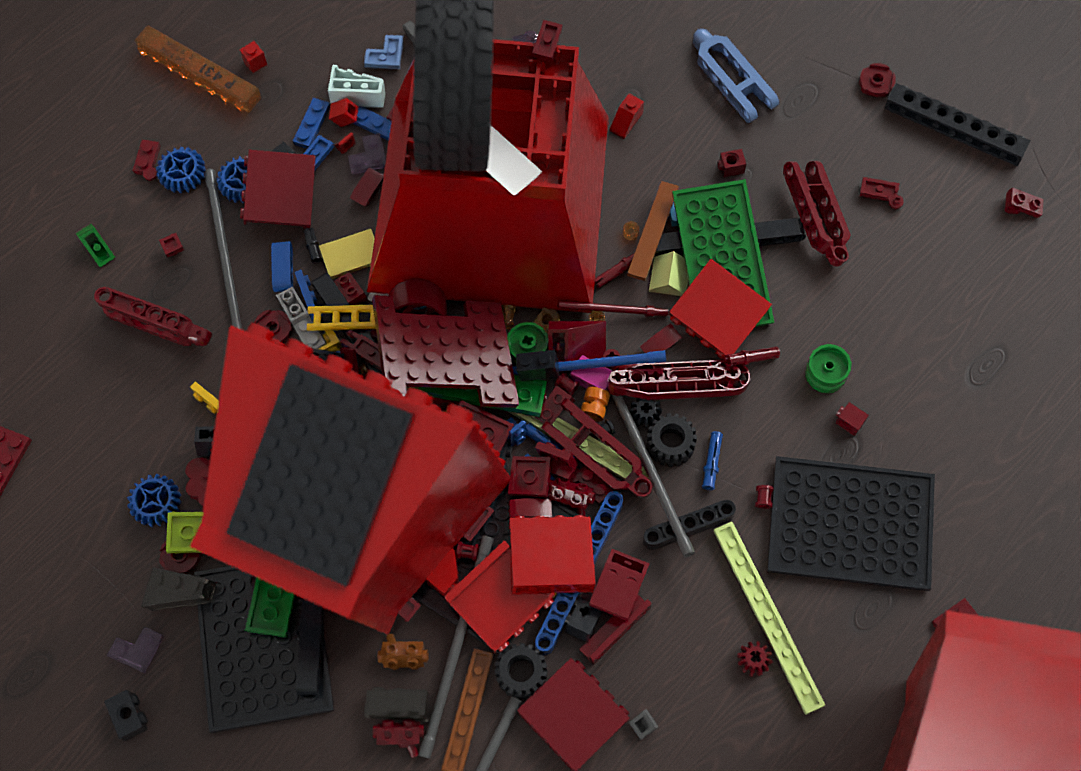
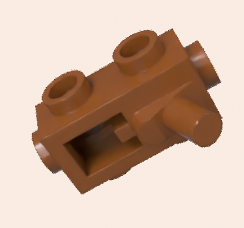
M394 634L386 636L387 642H382V649L378 651V663H383L384 668L397 670L400 667H409L416 670L424 667L425 662H428L429 658L428 650H425L423 641L396 642Z

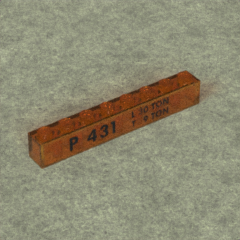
M148 25L135 39L138 46L137 49L143 55L151 56L157 63L165 64L169 70L177 71L183 78L191 79L197 86L205 87L211 94L219 95L222 100L233 103L241 111L245 110L250 113L262 98L256 86Z

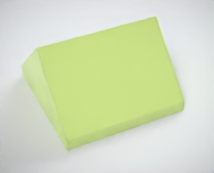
M674 251L655 256L649 292L682 296L687 290L688 285L684 257Z

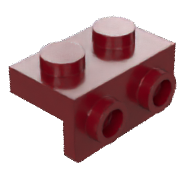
M538 441L535 449L540 457L552 458L551 474L570 480L578 466L573 453L565 448L562 450L558 449L549 442L545 444Z

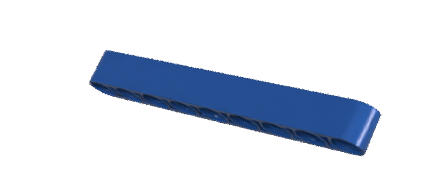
M616 491L609 492L606 495L591 525L592 536L600 534L603 537L599 541L592 539L594 565L622 510L623 497ZM615 499L619 504L612 506L609 504V501ZM606 516L609 517L611 521L608 523H603L600 519ZM581 592L557 594L535 640L536 649L540 651L541 655H549L553 651L566 625L564 624L569 612H572L574 602ZM560 604H565L568 609L565 612H560L557 610V607ZM549 623H558V629L550 630L548 628ZM542 640H547L550 642V646L543 649L539 646V643Z

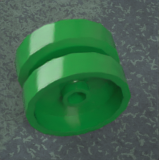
M519 323L508 333V345L511 361L514 366H517L516 354L549 351L547 333L543 327L536 323Z
M826 344L819 346L813 350L806 365L805 376L807 382L813 389L822 393L838 391L845 384L851 371L852 362L850 356L843 348L837 345Z

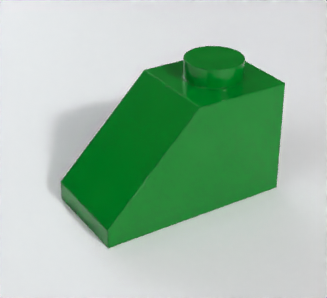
M92 224L75 233L99 267L115 258Z

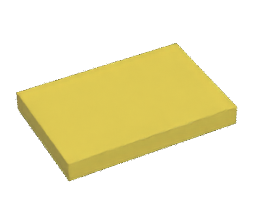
M371 229L319 246L326 269L332 279L343 276L347 272L352 273L371 266L375 239Z

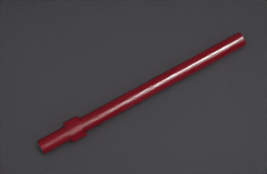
M558 301L557 305L558 308L642 314L645 317H653L654 315L668 316V309L654 308V306L648 305L637 307Z

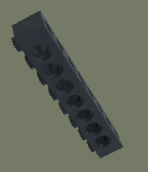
M898 83L895 84L884 109L1017 167L1031 141L1024 136L1014 134L1005 128H1000L989 121L979 119L972 114L965 113L954 106H949L940 100L928 97L921 92L914 91Z

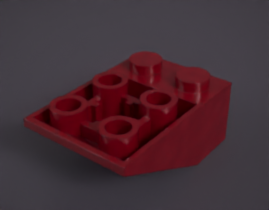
M549 321V350H555L559 362L579 360L582 355L589 359L603 358L606 351V321Z
M611 549L589 605L628 620L649 563Z

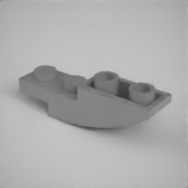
M291 287L277 294L276 296L282 308L289 317L302 343L315 349L325 346L326 343L319 331H307V323H313L294 288Z

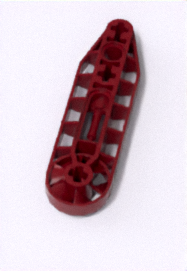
M725 360L643 363L624 370L611 372L607 381V390L615 396L625 395L645 400L735 396L746 391L750 382V372L743 365L728 367L725 364ZM744 374L747 380L740 381V375ZM738 382L741 383L742 387L736 388Z

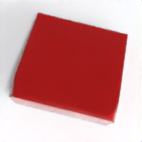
M349 133L334 145L342 154L356 144L353 133Z

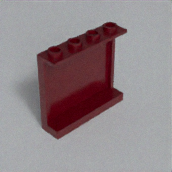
M249 149L248 156L245 155L244 159L247 173H243V184H246V190H242V201H245V205L240 211V219L244 220V225H247V222L303 226V230H306L308 227L311 228L315 155Z
M570 658L517 712L572 771H580L582 766L625 723L629 722L630 718L626 708L622 705L618 706L613 701L615 699L608 690L603 691L598 686L600 682L593 675L588 676L584 672L586 668L578 660L574 661Z

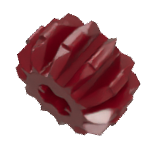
M749 641L747 647L741 646L742 652L738 653L737 657L742 659L738 661V666L745 665L742 670L743 673L748 669L750 670V676H753L755 671L758 676H762V670L768 672L769 667L767 665H771L773 661L769 659L772 652H765L767 645H763L760 648L759 641H756L755 646ZM756 655L759 658L754 663L751 661V658Z

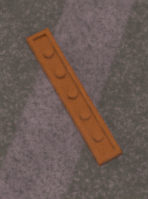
M661 181L627 276L646 281L674 204L672 191L679 190V186Z
M473 649L441 771H464L494 653Z

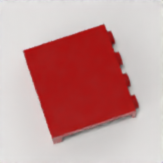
M710 259L670 310L669 316L674 324L677 326L681 324L686 328L685 332L692 337L697 336L701 339L700 343L708 349L710 347L716 351L715 354L722 360H725V355L734 354L772 304L721 265Z
M557 515L554 517L535 516L533 518H525L524 516H516L510 518L512 594L594 591L596 583L590 517L576 515L574 517Z
M504 540L446 594L444 599L495 653L497 650L502 652L510 644L508 640L512 636L517 638L525 630L522 626L528 621L532 623L539 616L537 612L542 607L547 609L554 602L552 598L555 593L512 594L511 549Z

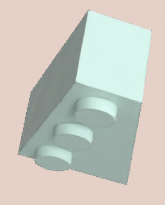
M333 64L328 88L330 104L348 98L356 105L362 107L384 106L385 88L383 79L364 73L359 75L353 73L351 69L346 71Z

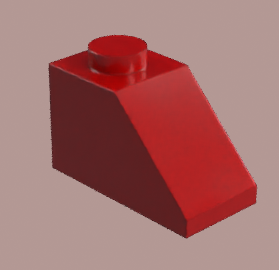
M628 94L619 106L609 131L625 139L643 114L644 101Z
M453 548L449 550L426 578L427 584L442 596L448 594L459 583L456 553Z

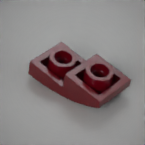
M368 168L352 192L350 199L367 207L375 191L377 192L380 188L384 175Z
M670 323L648 339L640 348L644 353L666 351L683 337Z
M538 498L509 500V520L516 516H524L525 518H533L535 516L552 517L551 500Z

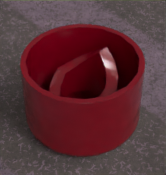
M405 280L393 287L388 295L393 296L395 313L447 316V300L444 292L439 286L428 280ZM427 306L426 308L420 310L413 309L415 307Z

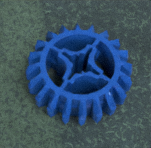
M182 146L179 150L173 148L172 152L167 150V155H162V160L158 161L159 166L156 167L157 177L161 185L165 186L167 190L171 189L174 193L177 190L181 194L183 190L189 193V189H195L196 184L201 185L200 180L205 177L204 172L206 169L202 156L195 150L191 151L189 147L185 150Z
M239 156L238 160L232 157V162L226 161V166H221L222 171H218V188L229 201L233 199L235 203L239 200L244 203L242 201V190H246V184L241 182L240 176L243 180V173H247V167L244 166V159Z
M156 474L154 478L148 475L147 480L140 478L142 483H134L135 490L129 489L132 496L127 497V500L130 502L127 504V507L131 509L130 514L135 516L134 519L137 522L141 521L142 525L148 523L150 527H153L155 522L158 526H161L162 520L167 523L168 512L179 511V508L176 506L181 504V500L178 499L181 497V493L178 491L179 487L174 485L172 479L168 480L167 476L164 475L160 477L159 474ZM168 493V501L167 504L164 505V500L167 497L166 494ZM143 495H144V496H145V500H144V502L142 503L143 506L141 507V506H140V503H141V499H142V497H143ZM150 497L156 499L160 504H157L156 502L152 501Z

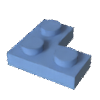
M386 35L384 50L366 49L365 67L400 69L403 36Z

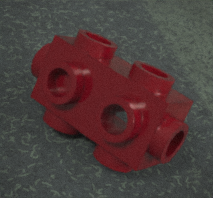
M557 478L555 481L550 480L548 499L568 504L570 507L576 508L577 514L586 517L585 509L594 503L596 497L594 488L584 483H574L563 478Z
M405 719L399 723H394V720H382L378 725H373V738H377V745L399 744L400 748L407 747L411 758L418 756L419 753L415 744H419L420 737H424V724L415 722L413 719Z

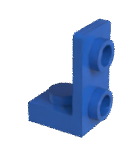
M510 417L507 421L514 424V428L509 431L508 439L510 446L513 447L515 444L520 445L526 439V422L523 420L517 424Z

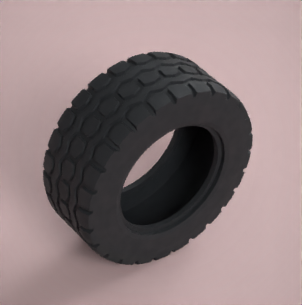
M416 0L413 133L415 166L423 170L444 169L449 171H471V169L472 171H483L488 169L492 99L493 0Z

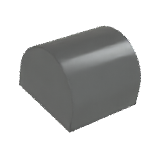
M647 709L629 722L640 740L659 728Z

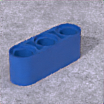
M291 241L275 242L271 245L273 292H283L293 287V249Z

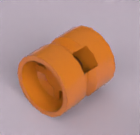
M598 387L586 388L585 402L582 403L581 410L595 422H602L606 413L605 407L608 406L610 393Z

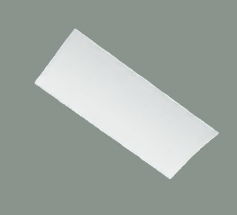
M491 126L489 162L486 171L512 195H516L542 171Z

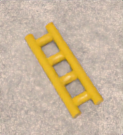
M373 305L308 306V314H314L313 323H307V331L376 329ZM370 312V322H359V313ZM333 313L332 323H321V314ZM340 313H351V322H340Z

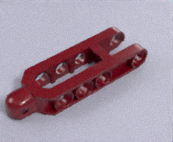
M796 161L786 162L783 167V174L811 247L821 254H826L827 260L831 265L835 267L842 266L849 259L845 245L851 234L823 164L820 161H809L806 164L805 173L808 184L799 164ZM813 200H816L830 237L826 235L822 225L823 221L818 215L816 203Z
M100 287L94 294L95 301L103 308V312L108 318L183 346L194 344L203 347L209 344L213 336L207 329L194 325L191 319L183 314L109 287ZM105 293L110 295L108 300H100L101 295Z
M565 398L560 406L583 426L571 440L548 420L545 421L541 428L565 449L571 451L578 460L615 491L631 490L639 497H648L653 490L651 481L642 474L640 458L569 399ZM591 432L632 466V472L624 481L616 479L590 455L579 448Z

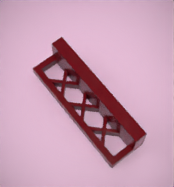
M637 595L628 620L613 615L589 639L588 643L586 642L579 649V652L594 666L651 609L652 603L648 599L644 601Z

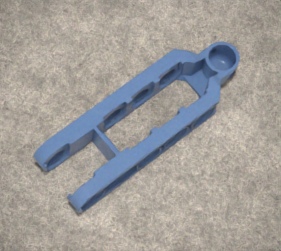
M698 29L694 33L693 45L699 51L697 64L747 123L752 122L758 117L756 109L745 97L753 92L771 110L779 105V99L775 92L728 37L712 36L706 29ZM712 47L713 51L722 52L728 59V63L733 65L739 72L738 75L742 76L745 81L735 85L708 53V49Z

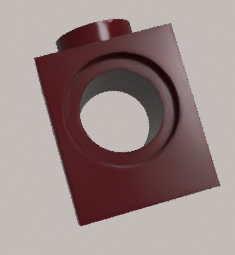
M742 149L722 152L720 154L717 166L718 170L722 171L723 177L745 173L746 161Z
M849 402L846 407L841 406L836 413L838 417L836 424L856 436L869 415Z

